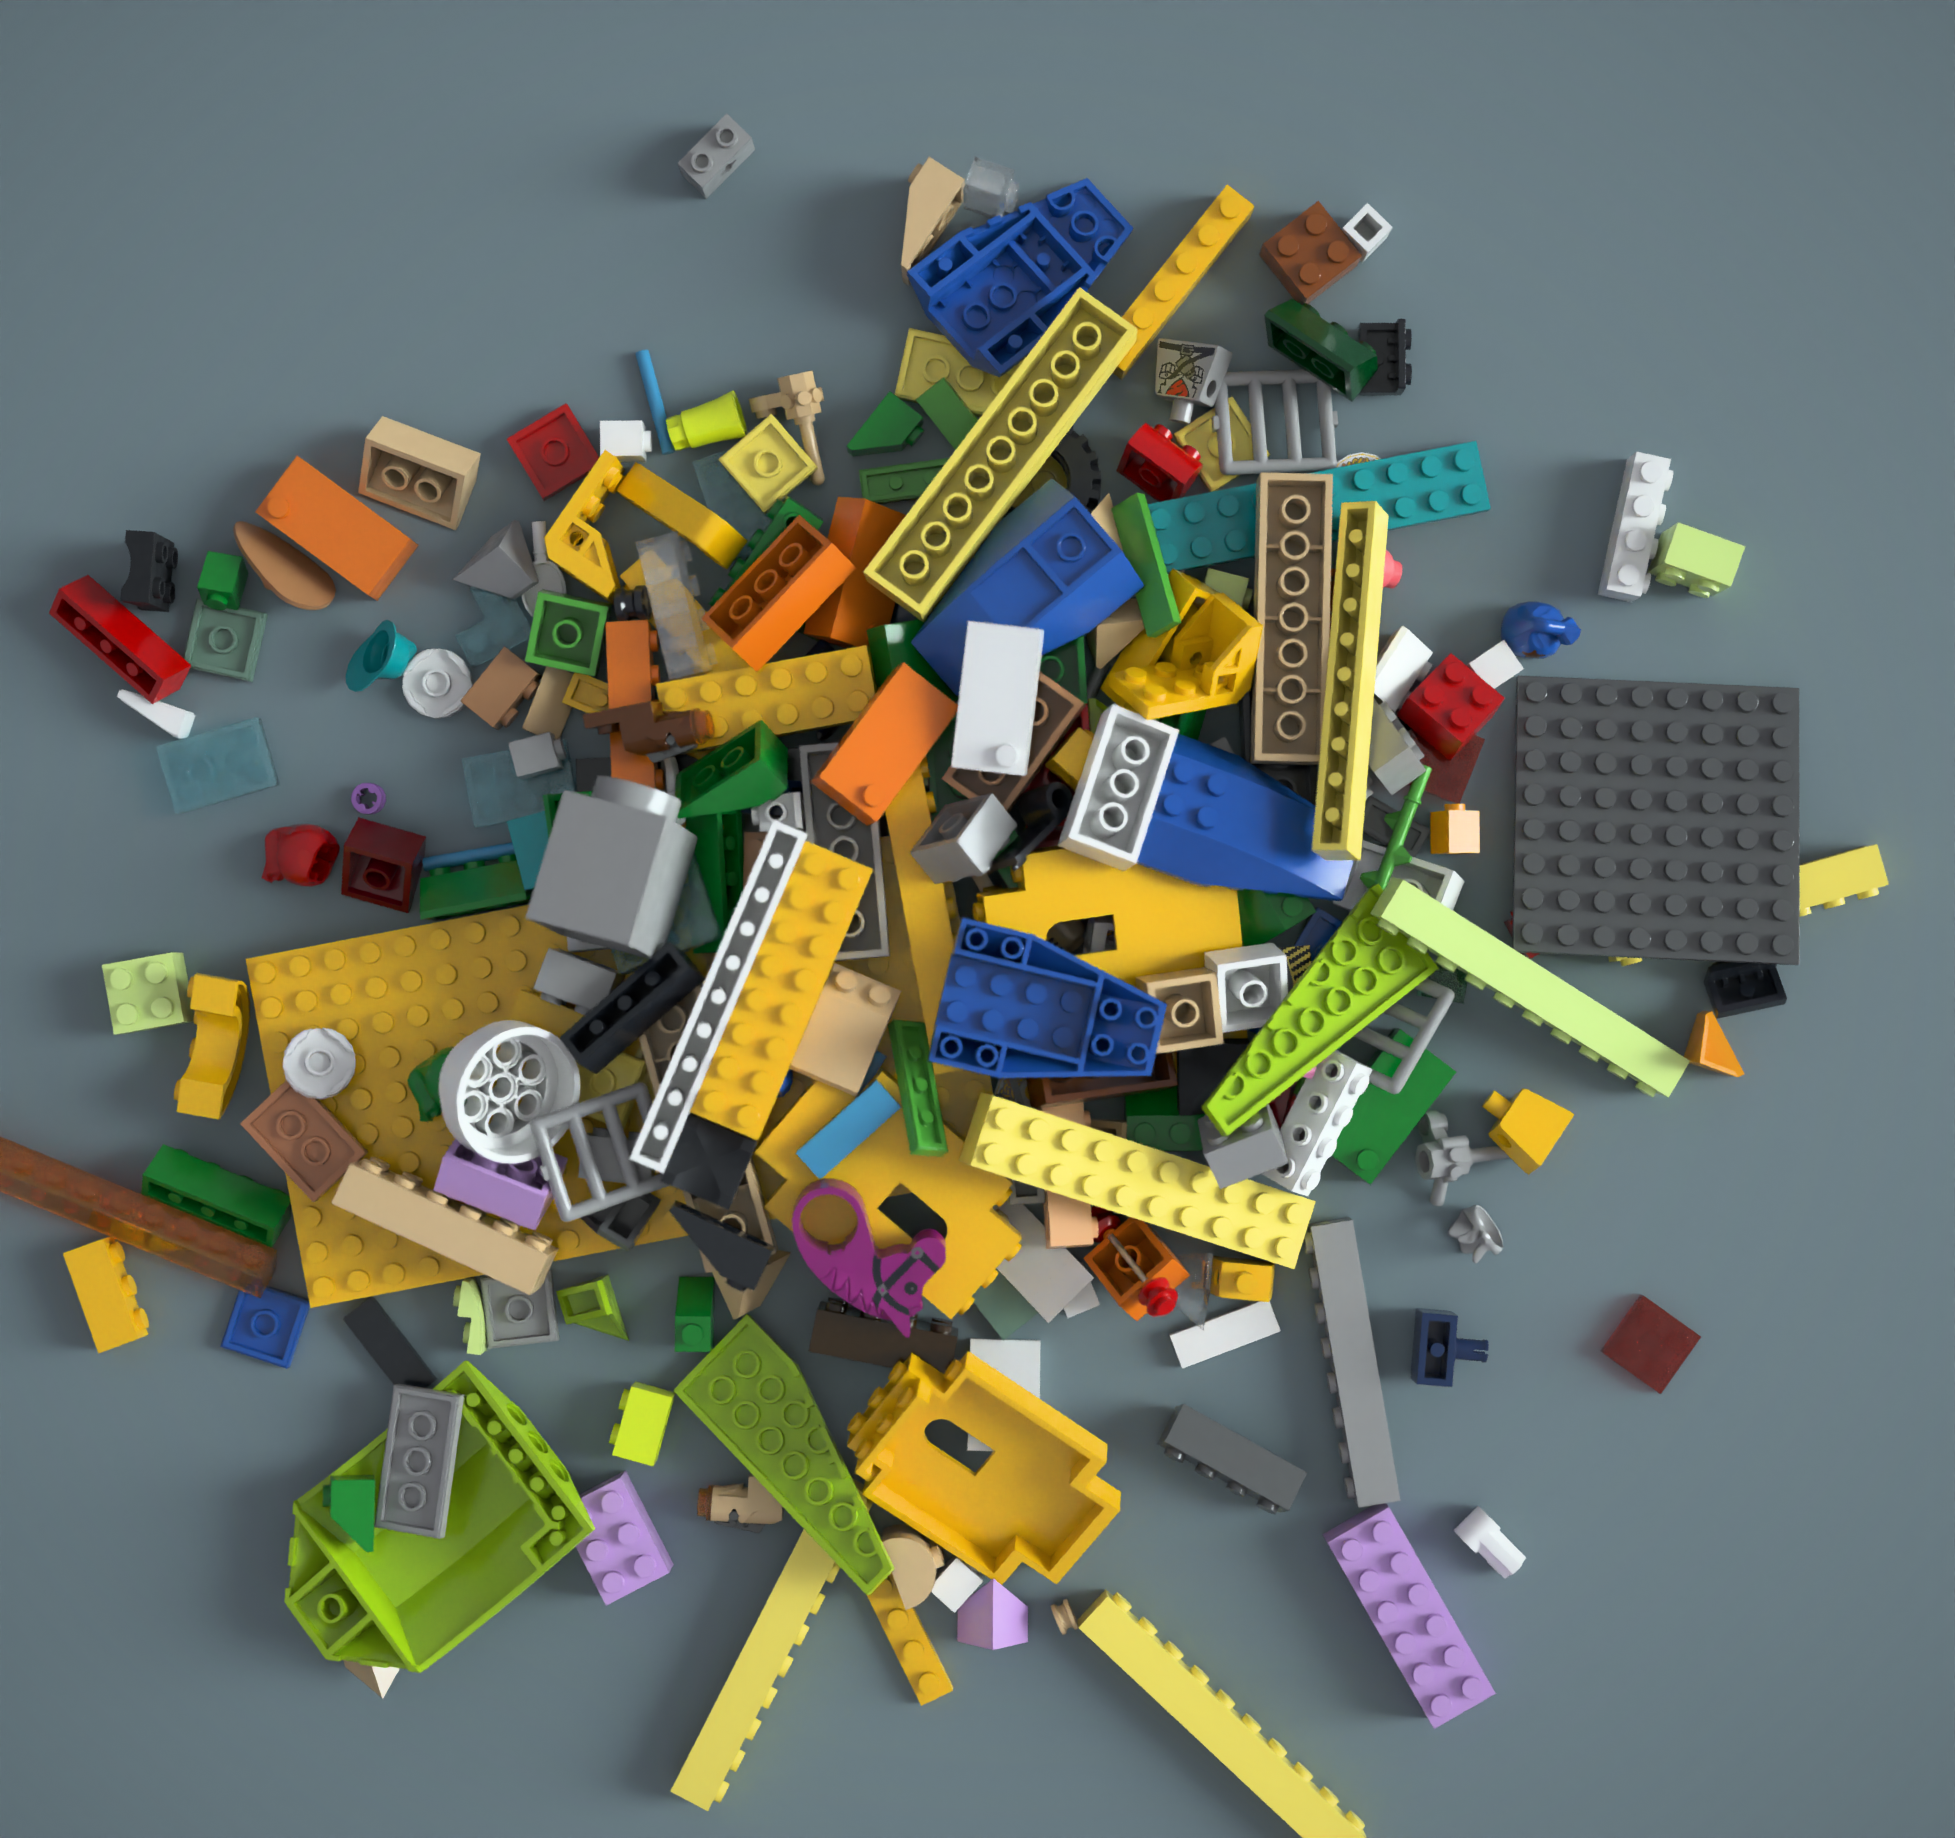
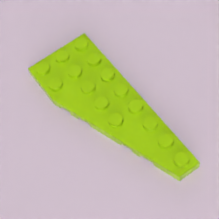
M746 1314L673 1391L866 1595H870L895 1568L799 1365L751 1315Z

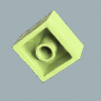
M1678 522L1661 533L1656 555L1651 560L1647 573L1655 575V580L1668 586H1676L1678 583L1689 587L1688 592L1695 596L1709 598L1710 595L1714 596L1732 586L1745 546Z
M170 952L102 965L114 1035L193 1022L194 1011L190 1009L191 998L187 996L189 982L183 953Z

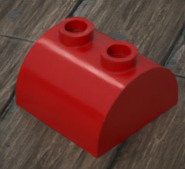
M1144 423L1127 442L1116 471L1158 502L1184 497L1203 467V464L1199 462L1201 459L1199 452L1192 446L1184 445L1183 448H1180L1171 441L1173 438L1172 433L1163 425L1156 424L1153 428L1149 424Z

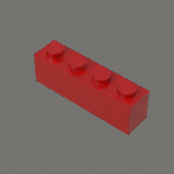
M86 575L59 588L49 614L151 704L181 689L192 665L92 577Z

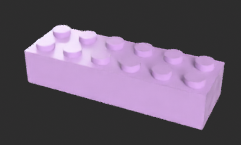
M1386 1503L1372 1505L1322 1534L1434 1729L1496 1694Z

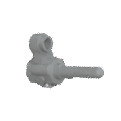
M1437 1110L1426 1111L1417 1123L1419 1134L1424 1142L1417 1146L1415 1155L1417 1170L1424 1180L1434 1179L1430 1203L1435 1206H1442L1444 1204L1448 1183L1458 1181L1457 1177L1468 1174L1473 1163L1510 1158L1498 1145L1471 1149L1467 1136L1448 1137L1446 1134L1448 1130L1447 1118L1445 1114L1439 1113Z

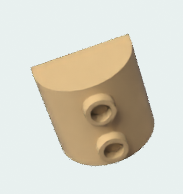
M907 1524L886 1527L883 1529L881 1541L895 1568L892 1574L905 1610L919 1605L929 1596L935 1584L936 1568L944 1566L943 1559L945 1556L940 1545Z

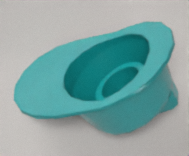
M385 620L381 622L374 633L353 654L346 671V684L348 688L354 692H359L370 686L376 679H396L400 677L417 652V646L405 636L397 633L392 621Z

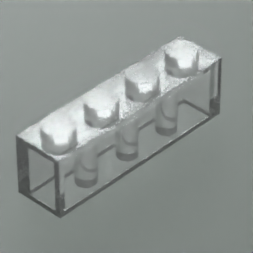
M678 532L636 541L669 680L674 681L712 674V665L717 664L718 661L713 643L706 644L703 630H708L709 626L701 619L706 614L705 609L698 610L695 596L701 595L696 574L689 575L686 562L692 561V555L688 540L681 541Z

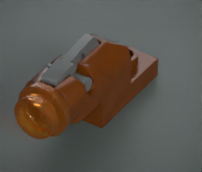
M656 701L583 714L585 729H597L598 735L621 731L625 751L642 756L646 755L654 763L697 748L698 745L705 744L707 739L714 738L715 734L713 719L708 710L701 711L699 708L688 711H663L662 702Z

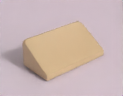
M546 666L522 729L535 735L551 732L555 735L556 739L561 738L572 707L562 703L573 673Z

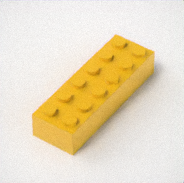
M867 645L766 663L758 672L750 666L656 684L659 702H662L663 711L695 710L700 720L703 742L698 744L697 748L678 755L716 749L760 720L777 737L853 724L878 691L870 647Z

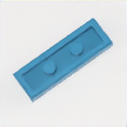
M876 1079L796 1151V1154L819 1179H822L899 1110L901 1105Z

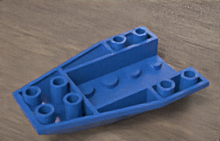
M1051 478L997 523L915 635L911 644L956 697H959L968 621L1044 630L1041 656L1090 633L1144 587V584L1123 551L1080 501Z
M962 917L949 959L934 1023L928 1061L998 1078L1151 1076L1167 1004L1033 934Z

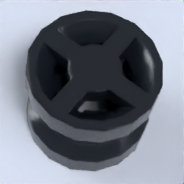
M638 585L634 590H627L624 587L615 589L614 608L618 621H631L633 618H639L640 620L651 619L652 601L646 585Z

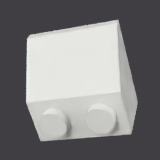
M1401 626L1391 635L1378 655L1376 664L1374 699L1378 704L1385 701L1393 713L1397 709H1401L1407 697L1412 693L1409 689L1417 679L1422 682L1433 665L1428 662L1433 652L1404 626Z

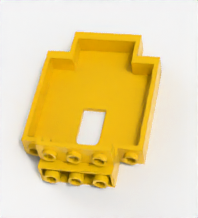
M1059 846L1033 849L1026 856L1027 860L1016 871H1013L1011 869L1012 866H1010L1012 880L1014 883H1018V887L1007 889L997 885L983 887V892L976 893L977 902L972 904L975 921L1033 934L1045 941L1048 930L1056 923L1112 915L1116 949L1074 956L1135 988V977L1205 967L1204 952L1243 947L1237 890L1214 885L1211 887L1197 886L1138 864L1133 865L1126 871H1122Z
M882 1067L860 1093L877 1079L901 1105V1108L822 1179L842 1180L858 1191L865 1204L875 1244L880 1249L895 1244L908 1245L913 1240V1238L877 1209L900 1182L944 1219L947 1225L945 1237L946 1260L944 1265L924 1285L922 1295L947 1317L952 1319L957 1312L963 1315L975 1301L972 1295L980 1286L984 1289L987 1288L998 1275V1271L995 1269L1004 1259L1009 1262L1022 1247L1019 1243L1022 1239L1020 1231L1010 1224L1009 1217L999 1208L996 1210L992 1208L995 1204L1000 1207L1007 1201L1013 1192L1010 1189L1013 1182L1010 1178L960 1162L959 1158L966 1138L945 1120H943L948 1152L943 1157L910 1154L898 1080ZM815 1079L755 1149V1153L785 1178L765 1201L764 1208L792 1232V1216L797 1197L809 1184L821 1180L800 1159L796 1151L856 1098V1096ZM830 1194L813 1198L805 1205L801 1212V1220L807 1232L818 1240L828 1242L829 1245L844 1242L845 1237L853 1231L858 1221L854 1208L847 1200Z
M969 1351L965 1353L960 1361L954 1359L948 1366L945 1374L913 1353L910 1354L904 1363L898 1361L889 1373V1382L883 1389L877 1387L867 1402L868 1408L863 1414L857 1412L847 1427V1430L850 1432L847 1447L855 1451V1456L858 1458L855 1473L865 1480L862 1495L991 1580L994 1578L1001 1585L1004 1584L1021 1562L1055 1584H1058L1120 1511L1121 1492L1096 1476L1107 1462V1444ZM937 1419L948 1420L994 1451L981 1467L974 1472L930 1443L925 1436L926 1426Z

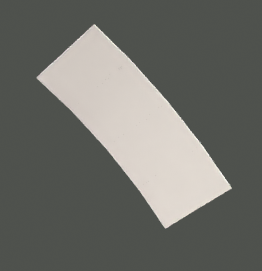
M1008 1198L1002 1206L998 1207L995 1204L992 1208L994 1210L999 1208L1009 1217L1010 1224L1020 1231L1022 1239L1019 1243L1022 1247L1009 1262L1004 1259L997 1269L1049 1323L1094 1277L1066 1248L1046 1249L1045 1226L1023 1204L1010 1205Z

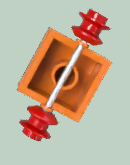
M1092 1206L1091 1215L1092 1217L1096 1216L1098 1220V1238H1093V1242L1100 1244L1083 1258L1117 1304L1136 1321L1141 1319L1146 1313L1154 1317L1169 1314L1175 1308L1178 1299V1293L1175 1288L1190 1276L1189 1272L1150 1224L1132 1217L1121 1224L1119 1217L1112 1215L1113 1211Z

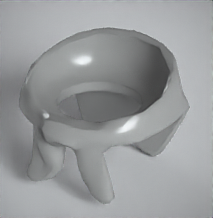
M1479 1205L1462 1209L1457 1220L1448 1229L1447 1234L1458 1239L1462 1253H1473L1472 1261L1474 1263H1478L1487 1251L1497 1255L1504 1248L1499 1229L1486 1210Z

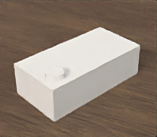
M968 621L951 767L1021 776L1027 775L1044 630Z
M1114 704L1107 708L1100 716L1058 846L1122 871H1126L1135 865L1179 730L1152 719L1146 720L1140 714Z

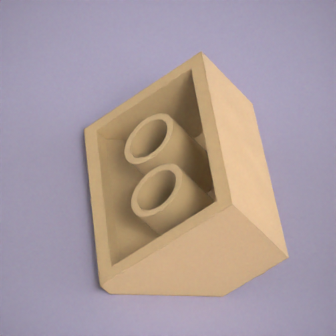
M382 416L365 438L358 493L456 530L459 527L476 483L481 453Z

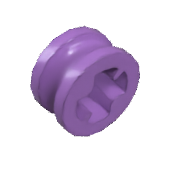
M362 783L353 790L351 802L358 812L375 814L383 809L386 803V794L379 785ZM368 789L369 793L376 794L377 801H372L374 806L371 808L367 804L360 802V796H365L363 791Z

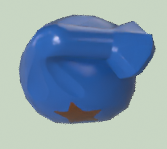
M1537 601L1518 603L1507 610L1501 624V641L1505 640L1515 656L1544 659L1554 655L1561 644L1572 645L1579 638L1581 629L1573 618L1567 617L1564 619L1560 610L1554 606Z

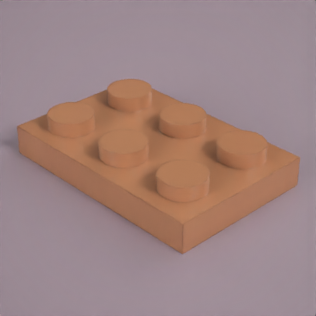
M287 1081L240 1123L312 1202H316L345 1175L350 1163L360 1161L368 1153L361 1143L319 1099L307 1098L294 1091Z

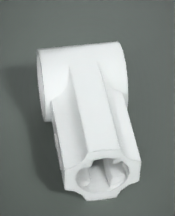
M1477 1506L1453 1531L1475 1553L1479 1552L1490 1566L1506 1579L1522 1566L1526 1557L1499 1531L1501 1528Z

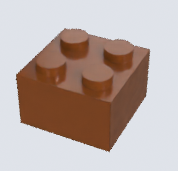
M1319 201L1263 243L1259 253L1260 257L1293 299L1301 305L1303 303L1309 304L1353 270L1362 257Z

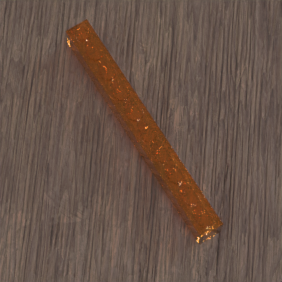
M0 1136V1192L258 1298H261L276 1271V1249Z

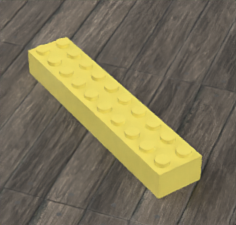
M1079 287L863 571L866 581L924 623L997 523L1002 520L1137 341V328Z
M983 1092L980 1093L959 1158L960 1162L1292 1269L1295 1268L1316 1202L1249 1179L1220 1189L1209 1166Z

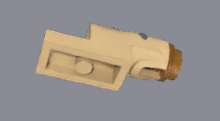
M750 1473L748 1487H744V1483L724 1486L708 1485V1488H699L697 1516L706 1517V1521H714L718 1525L759 1533L766 1524H774L782 1520L784 1507Z

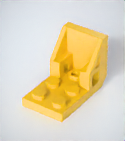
M604 450L544 539L548 558L558 568L614 605L615 589L621 588L610 545L607 540L602 538V534L588 525L590 521L595 523L600 518L605 509L603 502L610 492L612 494L616 493V488L625 477L622 475L625 469L617 457ZM583 539L582 544L576 546L579 540Z
M1223 592L1211 594L1175 636L1170 662H1158L1152 666L1130 667L1124 671L1110 673L1109 686L1146 720L1235 704L1251 689L1263 625Z

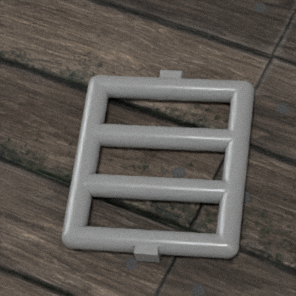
M1304 369L1226 372L1215 401V416L1211 418L1212 432H1217L1219 467L1223 475L1260 474L1261 472H1317L1337 467L1334 428L1338 426V414L1332 408L1331 387ZM1316 383L1322 457L1302 458L1296 384ZM1282 384L1288 459H1268L1262 385ZM1248 385L1254 460L1233 461L1227 386Z
M1427 978L1415 987V989L1437 998L1427 1017L1398 1003L1393 1004L1384 1012L1420 1029L1410 1047L1367 1027H1364L1353 1036L1402 1059L1392 1078L1374 1069L1369 1076L1370 1084L1391 1094L1401 1092L1455 998V993L1452 989Z
M638 1082L534 1118L531 1121V1131L543 1164L539 1166L543 1180H548L562 1221L569 1222L670 1186L660 1182L663 1176L662 1172L640 1181L634 1161L629 1159L631 1152L616 1109V1105L636 1099L643 1123H645L653 1104L645 1083ZM599 1111L603 1113L626 1184L624 1187L607 1193L605 1192L581 1118ZM564 1123H568L592 1198L571 1205L547 1129Z

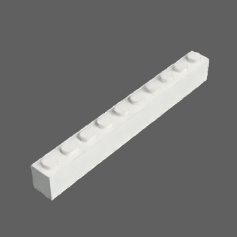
M773 820L629 1158L630 1160L664 1173L808 835L807 833Z

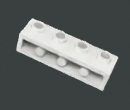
M1635 452L1627 459L1597 595L1633 602L1640 598L1642 593L1646 594L1648 591L1651 573H1647L1649 559H1654L1658 548V539L1654 538L1656 526L1662 524L1666 511V505L1661 504L1664 491L1670 489L1673 479V470H1669L1671 459L1641 452Z
M1337 1050L1316 1065L1314 1076L1311 1079L1306 1078L1280 1129L1288 1163L1261 1174L1292 1192L1308 1196L1310 1191L1319 1183L1320 1172L1326 1160L1334 1153L1337 1145L1336 1140L1343 1127L1351 1120L1353 1115L1352 1109L1359 1095L1366 1090L1369 1084V1076L1373 1069Z

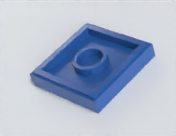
M246 1278L243 1279L220 1347L286 1369L289 1368L310 1308L309 1299Z

